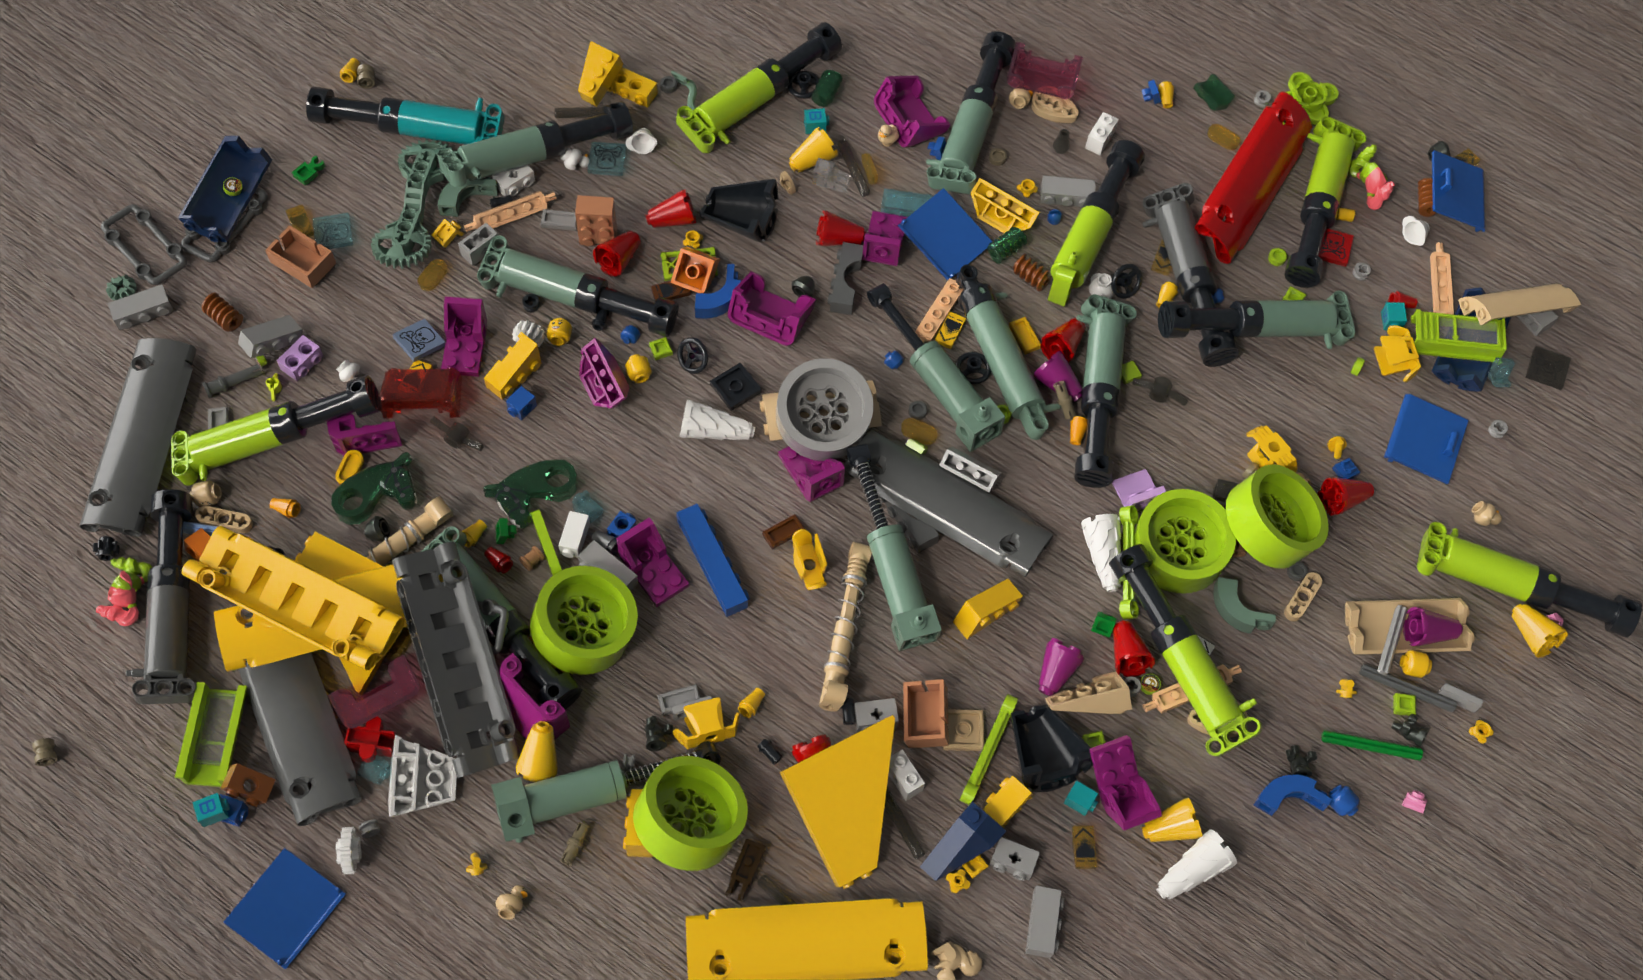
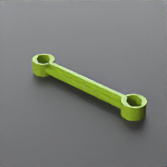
M1134 505L1124 506L1119 510L1120 521L1123 525V551L1135 546V524H1137L1139 517ZM1134 559L1129 561L1128 566L1133 564ZM1127 580L1123 581V600L1119 604L1120 615L1124 620L1135 619L1139 615L1135 592Z
M1009 694L1006 695L959 801L970 805L974 800L1018 698Z

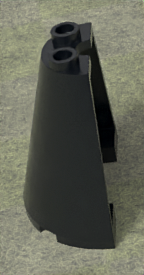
M776 179L711 187L709 194L706 196V205L700 209V218L756 242L766 241L774 229L778 209L775 208V200H778Z
M1048 704L1034 706L1028 713H1025L1024 710H1017L1011 713L1021 778L1026 788H1031L1033 792L1057 790L1077 780L1076 776L1082 771L1086 773L1093 766L1090 754L1091 747L1054 710H1051Z

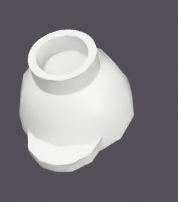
M646 128L635 131L626 140L627 148L638 154L650 153L657 145L656 138Z
M1414 216L1405 217L1402 222L1404 239L1413 245H1423L1430 230L1429 224L1423 220L1416 219Z
M1106 273L1093 274L1089 285L1090 294L1111 299L1114 295L1111 288V276Z

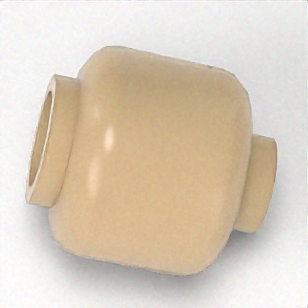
M212 480L195 483L192 486L190 495L193 502L201 507L217 504L222 492L218 484Z

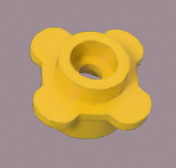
M1025 179L1021 184L1017 185V190L1021 191L1026 198L1038 190L1035 183L1030 179Z
M695 230L686 232V238L683 240V245L697 249L700 247L699 243L703 239V235Z
M1477 720L1476 725L1469 728V734L1474 735L1478 742L1483 744L1489 736L1493 735V730L1488 723Z
M959 869L958 872L953 874L948 873L946 876L952 893H958V891L969 889L970 882L967 881L965 877L966 872L963 869Z

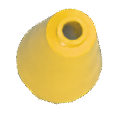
M818 127L790 156L788 164L793 171L802 172L836 158L838 151L837 149L833 151L832 146L834 143L827 133Z
M1518 604L1512 610L1514 622L1532 653L1537 658L1552 653L1549 649L1554 646L1558 648L1566 640L1568 633L1565 628L1528 604Z
M539 721L532 725L516 763V773L518 775L521 773L523 779L531 782L556 777L558 772L553 727L545 721Z
M1184 798L1161 812V817L1144 823L1145 826L1141 827L1144 838H1149L1150 842L1188 840L1202 837L1200 824L1196 819L1195 810L1190 798Z

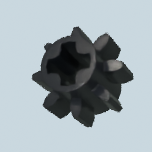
M104 536L99 538L98 543H93V552H95V556H98V559L110 561L114 558L115 554H119L120 545H117L118 542L114 538Z

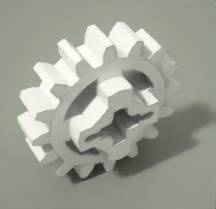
M343 827L341 838H338V842H336L337 864H341L343 874H354L357 869L356 863L360 862L362 856L361 839L356 837L354 827Z

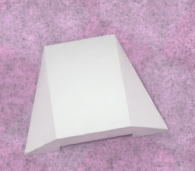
M395 735L390 767L389 818L455 801L457 776L452 762L455 758L435 750L431 751L419 746L415 742L413 744Z

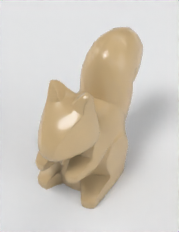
M951 941L930 952L931 955L938 956L940 962L934 966V969L942 968L937 974L938 980H956L953 971L958 968L967 976H975L982 969V959L977 953L971 950L966 953L960 945Z

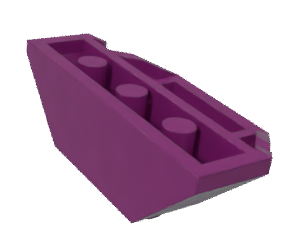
M594 338L581 349L582 357L579 377L594 406L613 409L627 398L629 385L615 357L598 339Z

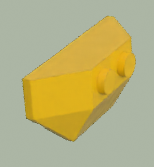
M981 178L978 179L971 191L977 217L1008 236L1030 229L1040 212Z

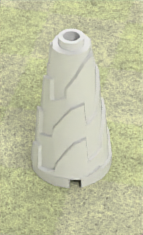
M687 400L680 437L703 440L706 438L715 440H749L750 437L753 438L755 427L752 426L751 422L729 415L727 412L713 409L711 406Z
M1117 514L1096 515V519L1092 522L1091 517L1086 518L1081 522L1082 530L1102 587L1107 592L1118 591L1121 581H1118L1109 566V562L1121 553L1120 517Z
M1209 829L1169 869L1168 873L1158 883L1159 887L1156 890L1163 899H1173L1177 895L1188 892L1202 882H1207L1221 872L1224 873L1237 864L1235 855L1229 846L1226 847L1222 843L1224 840L1214 830Z

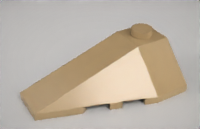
M1116 671L1093 677L1092 682L1086 685L1084 683L1077 684V688L1072 691L1063 690L1045 698L1050 709L1054 711L1122 714L1132 709L1129 687Z

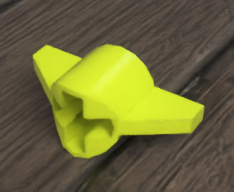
M275 373L272 378L266 380V385L271 392L272 401H275L276 394L282 390L278 373Z

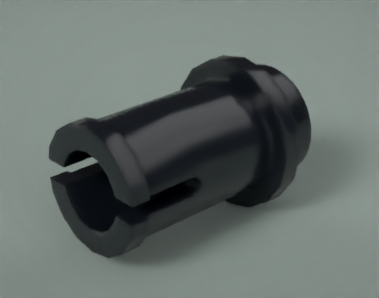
M511 195L497 198L493 196L492 199H489L491 209L511 202Z
M599 308L595 319L592 320V327L595 330L602 331L606 327L605 322L609 311Z
M846 698L841 706L844 725L856 724L855 702L853 698Z
M764 739L757 746L759 752L763 753L775 765L783 758V755L771 744V740Z

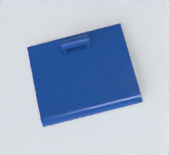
M1432 151L1433 211L1476 227V232L1480 230L1485 232L1483 169L1438 151Z
M944 188L898 225L947 281L958 274L963 265L971 263L993 244L992 240Z
M1406 394L1384 458H1388V462L1396 461L1448 484L1469 420L1416 396Z
M284 848L223 923L286 969L345 896V893Z

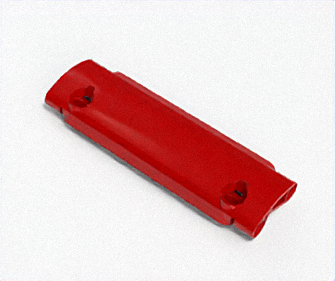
M1280 92L1272 105L1266 106L1205 202L1202 216L1195 225V230L1200 235L1213 238L1216 257L1221 263H1231L1237 251L1244 248L1301 155L1303 143L1312 130L1310 118L1304 108L1286 92Z

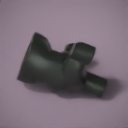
M1411 714L1408 718L1409 722L1405 721L1403 724L1396 721L1393 722L1392 729L1399 731L1406 740L1413 741L1419 747L1422 746L1429 728L1415 726L1418 720L1417 716Z
M656 716L648 717L645 725L646 749L649 751L664 749L667 746L664 736L673 733V725L666 724L665 728H661L657 725Z
M1298 745L1291 746V750L1287 749L1286 755L1288 762H1290L1291 775L1311 777L1313 773L1308 763L1317 760L1316 751H1309L1308 756L1300 754Z

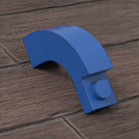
M727 264L726 283L722 289L715 293H696L695 318H714L728 312L733 289L741 282V280H738V271H735V264Z
M1285 775L1270 782L1259 794L1253 805L1272 816L1277 811L1282 800L1286 798H1300L1322 812L1329 806L1332 799L1324 791L1314 788L1316 780L1302 775Z

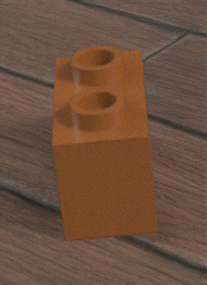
M236 763L230 766L221 789L226 791L227 796L232 798L241 797L246 799L245 803L257 807L267 802L276 779ZM245 781H248L251 785L249 792L244 788Z

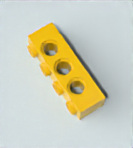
M623 67L607 90L647 108L658 94L657 82Z

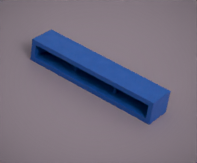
M697 503L676 512L677 522L726 617L748 608V600H750L746 589L742 590L740 586L741 580L737 572L733 573L731 569L733 567L732 562L728 556L725 557L721 541L716 540L714 527L712 524L708 525L706 521L708 517L705 510L700 509Z

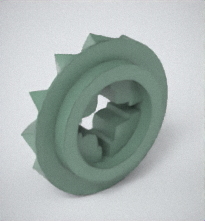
M118 275L115 279L111 278V282L107 283V289L105 290L107 295L116 301L135 294L137 285L133 278L127 275ZM123 284L124 288H120V290H118L117 286H121Z

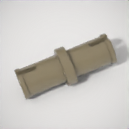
M1059 381L1060 385L1056 382L1053 386L1058 396V405H1061L1064 418L1071 419L1070 415H1072V418L1076 416L1071 402L1072 397L1068 394L1065 381Z
M578 822L572 837L567 841L568 845L562 858H560L561 863L567 866L573 865L579 850H582L584 846L583 841L590 830L587 824Z

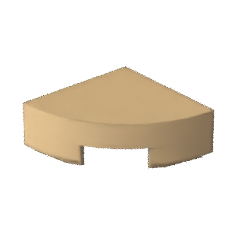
M786 171L780 173V185L790 195L794 194L796 188L791 177Z

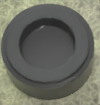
M672 76L663 77L660 81L661 90L664 93L675 92L677 90V80Z
M914 401L909 405L908 414L914 420H921L927 414V406L922 401Z
M1300 561L1287 568V575L1293 581H1302L1308 573L1306 565Z

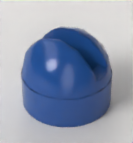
M1052 209L1048 213L1047 221L1052 225L1059 224L1062 218L1061 212L1058 209Z

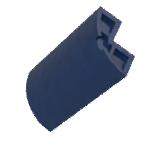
M225 136L178 219L184 223L183 226L186 229L193 230L213 242H227L271 164L272 158L264 148H249L240 136ZM234 177L241 181L242 191L239 195L230 196L224 192L223 183L227 178Z
M1482 288L1465 289L1462 298L1486 293ZM1459 304L1455 315L1464 316ZM1473 311L1469 315H1466L1471 317H1477L1475 311ZM1511 317L1505 318V329H1507ZM1452 327L1449 328L1445 339L1454 340L1452 338L1454 335ZM1457 328V340L1498 344L1497 332ZM1437 356L1432 372L1448 385L1451 382L1459 385L1458 389L1478 392L1482 391L1493 362Z

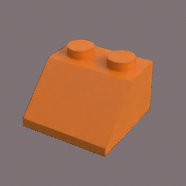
M683 247L680 250L670 283L697 293H706L716 274L720 258L690 247Z

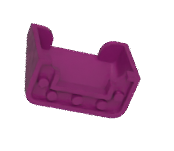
M887 76L874 97V105L885 123L897 127L899 132L897 141L902 147H911L941 135L951 125L944 116H939L934 120L920 99L924 86L918 76Z
M751 271L733 289L728 309L729 320L782 345H791L813 310L816 299L802 295L795 304L764 290V278Z
M512 653L502 662L499 675L515 728L527 740L532 725L539 721H545L553 727L554 740L570 728L566 710L554 700L546 701L540 707L521 686V681L525 678L521 672L522 664Z

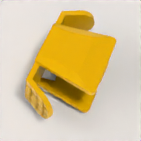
M1393 325L1388 327L1387 334L1389 336L1380 337L1382 346H1375L1374 352L1383 376L1410 369L1411 372L1403 379V382L1406 383L1415 377L1421 368L1418 359L1419 355L1409 329Z
M1267 425L1256 427L1246 433L1247 437H1253L1258 442L1247 453V456L1252 462L1258 464L1259 468L1276 463L1295 473L1297 472V460L1291 454V448L1278 433H1273ZM1260 448L1270 459L1269 461L1266 457H1264L1263 453L1260 451Z
M800 529L792 537L795 567L800 579L804 580L806 589L812 590L827 585L823 577L827 567V560L818 534H814V549L811 533L806 529ZM806 560L814 561L815 568L812 570L805 569L804 562Z
M719 697L684 706V712L687 715L684 721L692 736H686L679 729L673 731L674 737L686 749L698 747L699 744L706 741L712 743L722 742L725 739L735 737L740 713L736 712L733 725L724 727ZM716 735L712 739H706L708 736Z

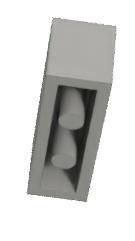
M1043 176L1040 186V203L1082 207L1087 196L1095 192V180Z
M162 284L107 303L113 321L119 331L174 311Z
M290 315L241 330L238 344L250 358H254L293 345L301 337L302 328Z
M954 447L946 450L939 464L942 468L987 492L994 490L1002 474Z
M595 540L578 555L579 566H593L604 569L623 581L630 591L638 584L637 575Z
M1036 886L1033 890L1025 954L1051 958L1054 952L1057 953L1059 940L1056 939V932L1060 931L1062 921L1061 918H1058L1059 910L1062 911L1064 905L1061 890Z

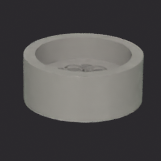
M834 359L810 360L792 370L783 381L778 393L776 423L779 433L786 444L801 456L818 461H825L829 458L839 459L847 455V448L857 446L868 431L873 415V397L864 377L852 366ZM828 392H832L835 395V397L833 399H829L825 396V394ZM808 395H814L816 397V400L809 401L806 397ZM845 407L847 412L840 413L837 408ZM825 409L829 414L822 416L818 411ZM807 412L810 417L804 419L800 416V413ZM836 423L841 428L839 430H833L831 428V425ZM814 426H818L822 429V431L820 433L813 432L812 428Z

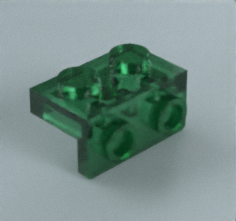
M1211 74L1207 81L1196 83L1193 87L1197 95L1214 111L1226 109L1235 97L1215 74Z

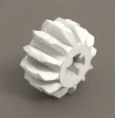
M521 320L513 329L514 341H519L518 335L521 332L538 344V347L544 341L545 331L541 329L540 325H536L535 322Z

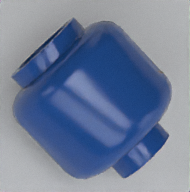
M1338 785L1329 792L1328 796L1332 799L1329 805L1339 816L1348 815L1350 817L1359 810L1357 806L1360 803V799L1349 786Z

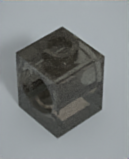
M1218 479L1213 488L1212 498L1226 509L1228 494L1237 483Z

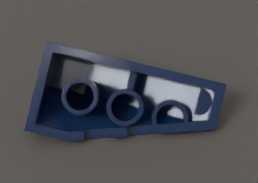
M972 801L920 868L937 881L983 852L993 848L1006 833V830Z

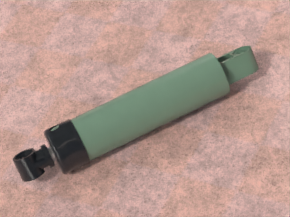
M963 265L955 280L959 288L963 289L958 298L959 305L973 330L1013 418L1021 420L1027 435L1031 439L1039 440L1049 426L1045 414L1056 411L1061 406L1058 403L1045 405L1040 390L999 306L998 300L1007 298V293L1000 292L994 294L989 284L978 282V271L974 266Z

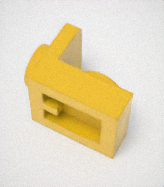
M444 219L431 236L446 248L457 234L463 236L464 233L460 230L461 226L454 220L450 222Z

